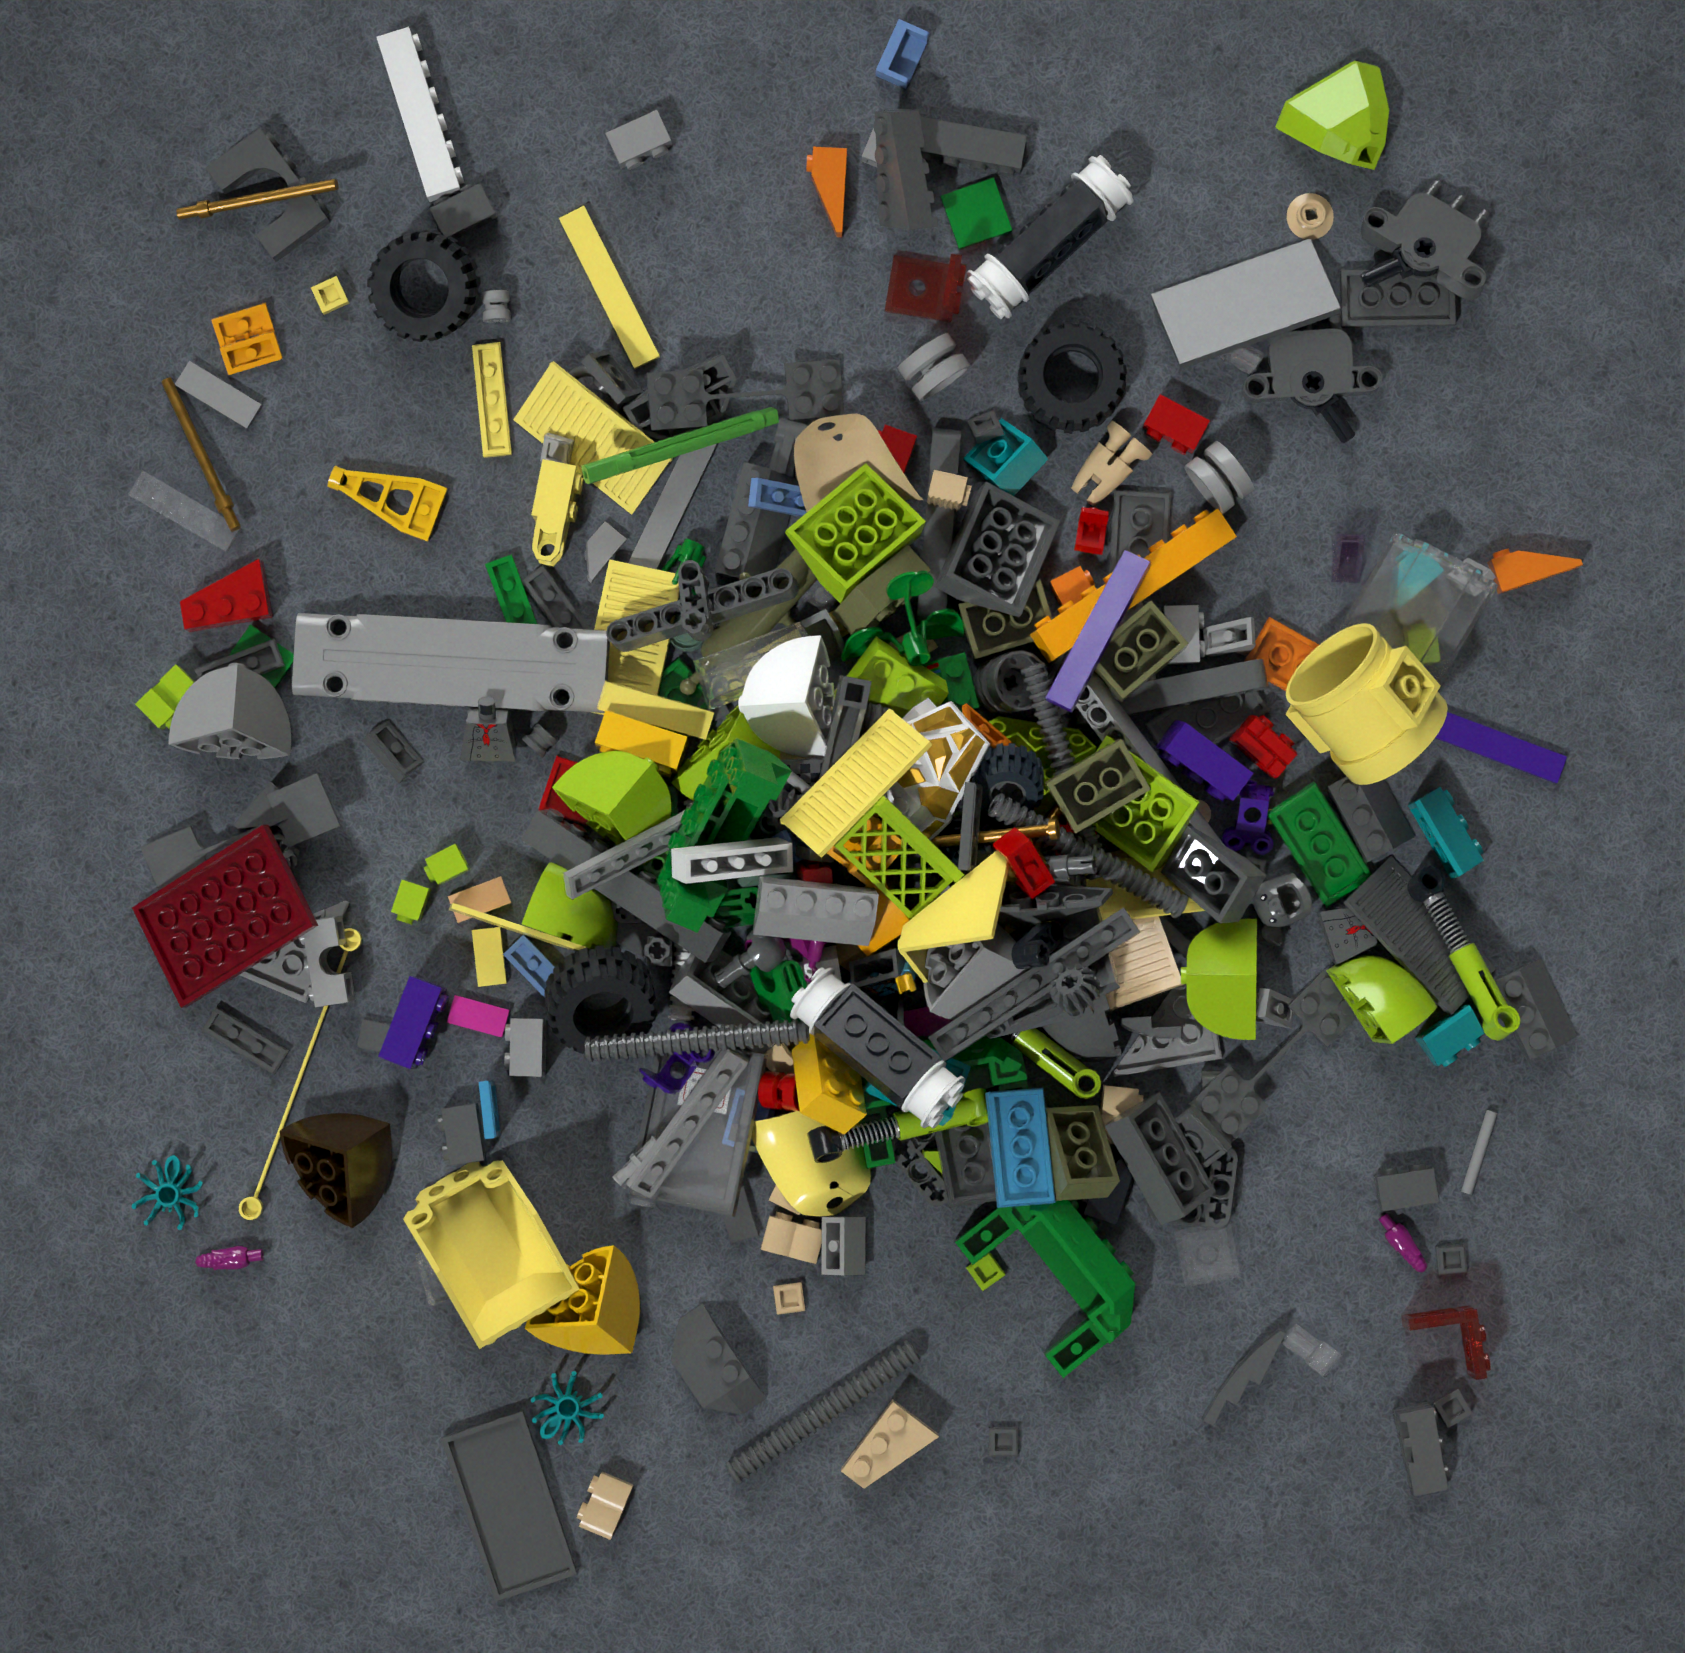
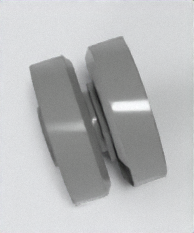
M945 333L921 346L897 368L905 381L918 380L913 385L912 391L920 402L934 396L956 381L971 367L963 354H955L949 357L956 348V343L949 333Z
M1215 441L1204 451L1206 461L1195 457L1184 468L1193 484L1215 510L1219 509L1223 515L1235 505L1233 495L1243 499L1255 488L1248 474L1225 446Z

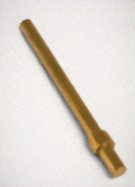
M331 179L214 202L204 200L197 202L193 206L177 208L176 212L179 220L197 216L207 218L212 217L213 213L335 191L339 189L337 179Z
M169 377L162 380L161 383L216 499L214 504L218 512L223 514L230 531L234 532L240 529L241 526L233 511L234 504L231 497L226 495L172 378Z

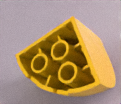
M614 1245L582 1254L583 1259L571 1266L566 1264L579 1290L574 1292L569 1298L547 1308L544 1313L527 1320L525 1329L546 1343L570 1351L600 1355L632 1353L640 1315L639 1289L632 1266L626 1256Z

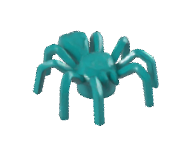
M172 1155L165 1161L166 1182H164L161 1164L156 1160L152 1161L157 1170L160 1186L152 1183L144 1174H136V1178L142 1180L148 1187L156 1191L155 1194L146 1195L132 1204V1209H136L149 1200H157L149 1217L144 1221L146 1226L153 1221L161 1205L163 1206V1212L166 1207H168L169 1212H172V1206H174L179 1216L178 1230H181L185 1224V1216L179 1202L191 1206L194 1210V1217L199 1215V1208L196 1203L182 1197V1195L197 1192L202 1188L203 1182L199 1181L194 1187L181 1189L190 1177L192 1166L186 1165L185 1174L176 1184L175 1181L181 1175L183 1168L181 1161L175 1155Z
M576 1371L571 1372L565 1395H563L559 1387L557 1374L552 1373L553 1388L558 1399L548 1394H541L531 1398L532 1403L538 1400H547L555 1404L554 1407L540 1412L532 1419V1422L536 1423L546 1415L554 1412L557 1413L546 1419L540 1428L542 1438L550 1439L559 1432L563 1419H565L564 1429L558 1441L559 1445L564 1443L572 1419L579 1428L578 1442L582 1443L584 1441L585 1428L578 1415L591 1419H602L604 1417L602 1413H590L581 1410L582 1407L602 1398L603 1394L597 1393L582 1402L579 1401L583 1396L576 1397L577 1391L571 1395L577 1376Z

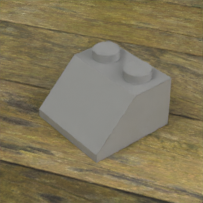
M511 1018L510 1024L505 1025V1041H510V1053H505L504 1068L509 1070V1076H546L547 1019Z

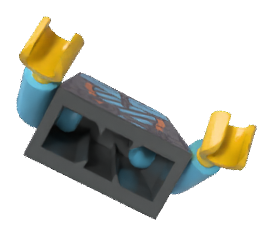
M898 949L888 950L849 962L851 979L848 983L854 984L864 993L883 997L898 992L902 994L907 990L911 992L916 990L915 978L918 975L913 971L903 955L899 953Z

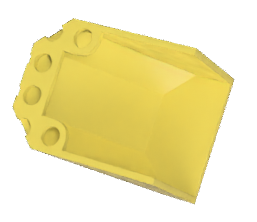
M1035 847V849L1037 850L1038 854L1040 855L1041 859L1043 860L1044 864L1050 872L1049 865L1047 864L1045 858L1040 853L1038 848ZM998 851L991 854L903 925L901 937L898 940L899 953L903 955L923 983L928 982L929 969L925 968L928 948L994 939L1006 881L1016 882L1018 880L1005 857ZM1005 925L1008 934L1016 930Z
M503 1160L493 1161L488 1166H481L479 1162H470L462 1166L461 1169L445 1176L432 1186L419 1192L415 1199L418 1204L415 1209L408 1211L403 1219L479 1349L492 1344L497 1338L519 1328L522 1323L544 1313L547 1308L569 1298L574 1292L579 1290L576 1281L540 1216Z

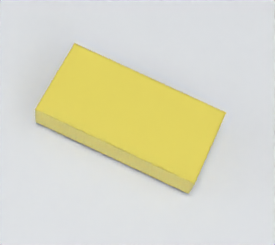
M501 927L472 930L478 987L507 984Z

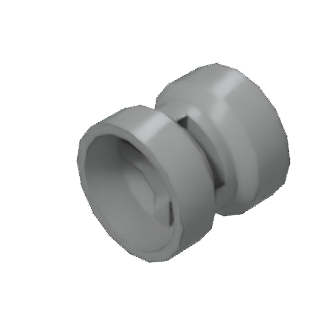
M490 290L481 293L482 303L485 304L483 322L511 321V312L507 306V303L510 301L509 291Z

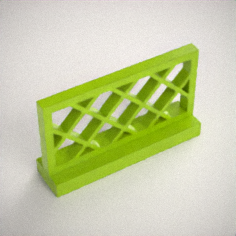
M884 795L834 845L910 920L926 908L953 880L957 883L964 876L961 870H958V867ZM877 813L882 818V830L867 831V821ZM887 824L892 828L891 830H887ZM881 835V850H866L867 836ZM887 835H900L901 849L886 850ZM861 836V851H848L843 846L851 837ZM907 843H908L912 848L906 849ZM901 854L900 869H886V855ZM906 854H919L921 856L920 868H906ZM881 855L880 870H868L866 868V856ZM856 856H861V863L855 858ZM920 873V888H905L906 874ZM926 873H938L943 877L935 887H925ZM900 874V889H887L885 887L886 875ZM875 875H880V881L875 877ZM920 893L919 903L910 911L905 906V894ZM893 894H900V899Z

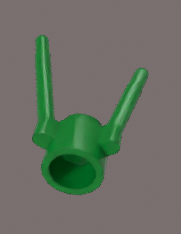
M684 539L682 546H677L674 554L662 571L668 572L677 559L680 565L687 560H693L702 568L706 557L703 556L705 547L693 540ZM678 569L672 580L673 585L678 583Z

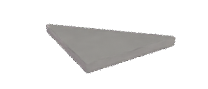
M340 902L313 915L316 920L337 916L344 918L350 902ZM300 937L240 974L242 977L304 1003H307L310 998V974L306 972L304 967V957L307 955L305 945H302Z
M1187 984L1171 989L1151 1018L1152 1028L1181 1026V1038L1161 1039L1139 1035L1113 1071V1077L1222 1059L1218 1034L1203 1027L1194 1018L1188 1007Z

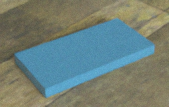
M1035 1088L985 1093L997 1208L1056 1203L1044 1089Z

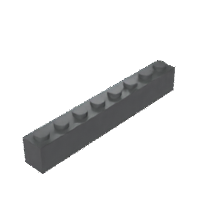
M549 808V810H537L521 840L566 870H570L610 849V846L600 839L593 840L587 836V831L583 827L575 823L571 825L563 820L564 815L552 808ZM633 868L594 888L705 963L716 960L731 934V931L725 928L726 923L716 916H707L698 933L666 920L659 884L655 881L656 876L647 870L641 869L640 871L637 868Z

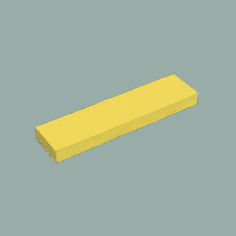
M501 343L472 345L483 457L512 455Z
M608 681L604 682L597 709L602 711L607 710L631 719L705 740L714 715L713 711Z

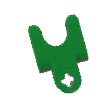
M750 887L727 890L714 916L726 923L725 928L753 925L758 888Z
M783 960L768 973L760 970L757 966L752 968L750 975L761 1005L770 1009L774 1022L775 1020H779L780 1023H783L784 1020L792 1022L793 1018L790 1017V1013L795 1004L792 1002V998L799 989H806L807 987L801 966L796 961Z

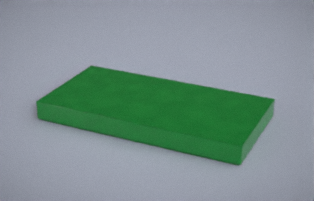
M1312 782L1267 813L1270 821L1326 908L1362 885L1372 875L1315 782Z

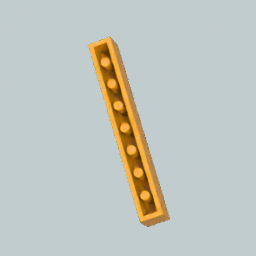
M1207 509L1193 518L1195 521L1194 525L1187 529L1184 524L1170 533L1173 539L1167 543H1164L1161 539L1148 548L1151 554L1144 559L1150 561L1151 566L1127 610L1237 537L1219 509L1212 513H1209ZM1112 573L1103 578L1105 584L1097 589L1093 585L1082 592L1080 595L1083 599L1076 604L1070 600L1057 610L1060 615L1051 620L1048 615L1034 624L1037 630L1031 633L1030 636L1048 663L1073 647Z

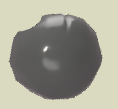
M753 930L746 937L747 940L752 939V944L747 950L748 955L760 970L768 973L783 961L786 955V946L782 937L753 935Z

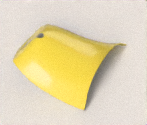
M800 1111L755 1121L751 1139L776 1186L790 1205L799 1213L807 1216H833L847 1208L867 1191L870 1185L871 1173L870 1169H867L864 1148L861 1144L859 1148L857 1146H854V1149L849 1147V1150L843 1151L838 1159L827 1163H815L807 1133L817 1127L826 1125L801 1114ZM835 1181L839 1184L837 1188L830 1189L831 1182ZM835 1197L843 1198L839 1206L831 1209L827 1208V1204L831 1199Z

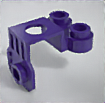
M1248 780L1239 793L1240 805L1235 826L1224 830L1222 843L1236 852L1242 849L1245 842L1251 844V849L1256 854L1264 855L1273 848V837L1270 832L1265 830L1269 797L1274 795V791L1271 786L1257 785V782ZM1255 807L1260 810L1261 817L1258 821L1251 822L1245 819L1244 813L1248 808ZM1231 838H1237L1239 842L1235 845H1231L1229 843V840ZM1260 841H1265L1267 843V846L1264 848H1259L1257 846V843Z
M680 1022L670 1027L672 1032H676V1029L683 1031L685 1028H689L690 1031L693 1030L690 1025ZM710 1049L704 1057L701 1052L696 1053L692 1051L691 1054H687L684 1051L682 1055L674 1052L660 1073H653L645 1068H640L639 1071L644 1075L642 1079L645 1083L655 1089L659 1087L663 1092L675 1095L676 1092L679 1093L698 1067L697 1062L707 1063L711 1061L715 1052L713 1049ZM676 1062H681L685 1066V1074L679 1079L671 1075V1067Z

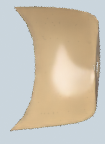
M856 413L820 418L812 422L796 438L794 445L795 469L806 512L812 509L865 463L903 500H923L895 461L876 427L863 415ZM827 422L836 424L830 430L822 431L818 429L821 424ZM837 434L843 435L840 441H836L833 437Z

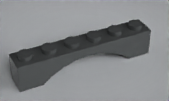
M839 676L820 778L858 741L872 681Z

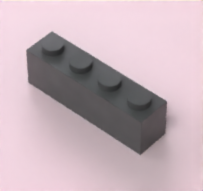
M920 117L925 143L921 154L926 162H930L931 158L942 160L943 165L949 167H958L959 163L970 165L969 169L978 172H986L987 168L998 170L997 174L1006 177H1013L1014 173L1020 174L1027 135Z

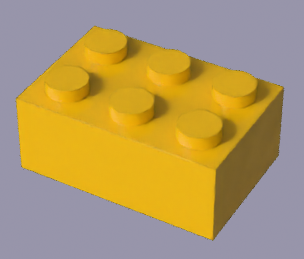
M605 710L595 740V745L601 753L623 751L643 760L645 758L651 759L659 768L657 772L661 776L671 778L672 774L676 775L678 773L689 744L687 736Z
M810 1034L808 1044H804L801 1041L799 1045L792 1049L800 1113L845 1135L867 1115L861 1075L812 1034Z

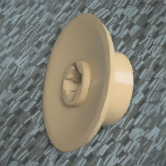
M1313 193L1300 195L1288 207L1287 223L1289 228L1302 239H1318L1324 236L1333 224L1334 215L1332 207L1320 195ZM1305 211H1315L1317 219L1308 221Z

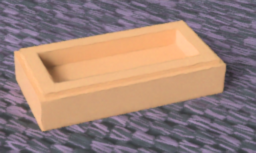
M502 876L448 896L450 904L455 903L483 913L511 904ZM454 912L457 923L472 918Z

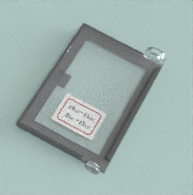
M722 1048L715 1052L711 1061L707 1063L697 1062L698 1067L679 1093L676 1092L675 1095L668 1094L659 1087L655 1089L649 1085L636 1153L652 1136L656 1140L660 1137ZM739 1049L735 1050L749 1059L750 1062L654 1196L650 1199L631 1189L628 1203L656 1208L657 1200L719 1214L736 1216L759 1102L758 1086L765 1072L768 1055ZM701 1050L703 1057L708 1054V1052ZM665 1053L664 1056L656 1054L652 1072L660 1073L671 1056L668 1053ZM681 1062L674 1063L671 1067V1075L676 1079L683 1077L685 1066Z

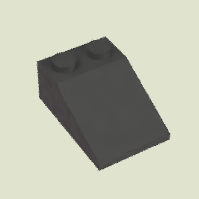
M1187 826L1161 871L1164 876L1219 923L1239 922L1266 877L1248 859L1192 826Z

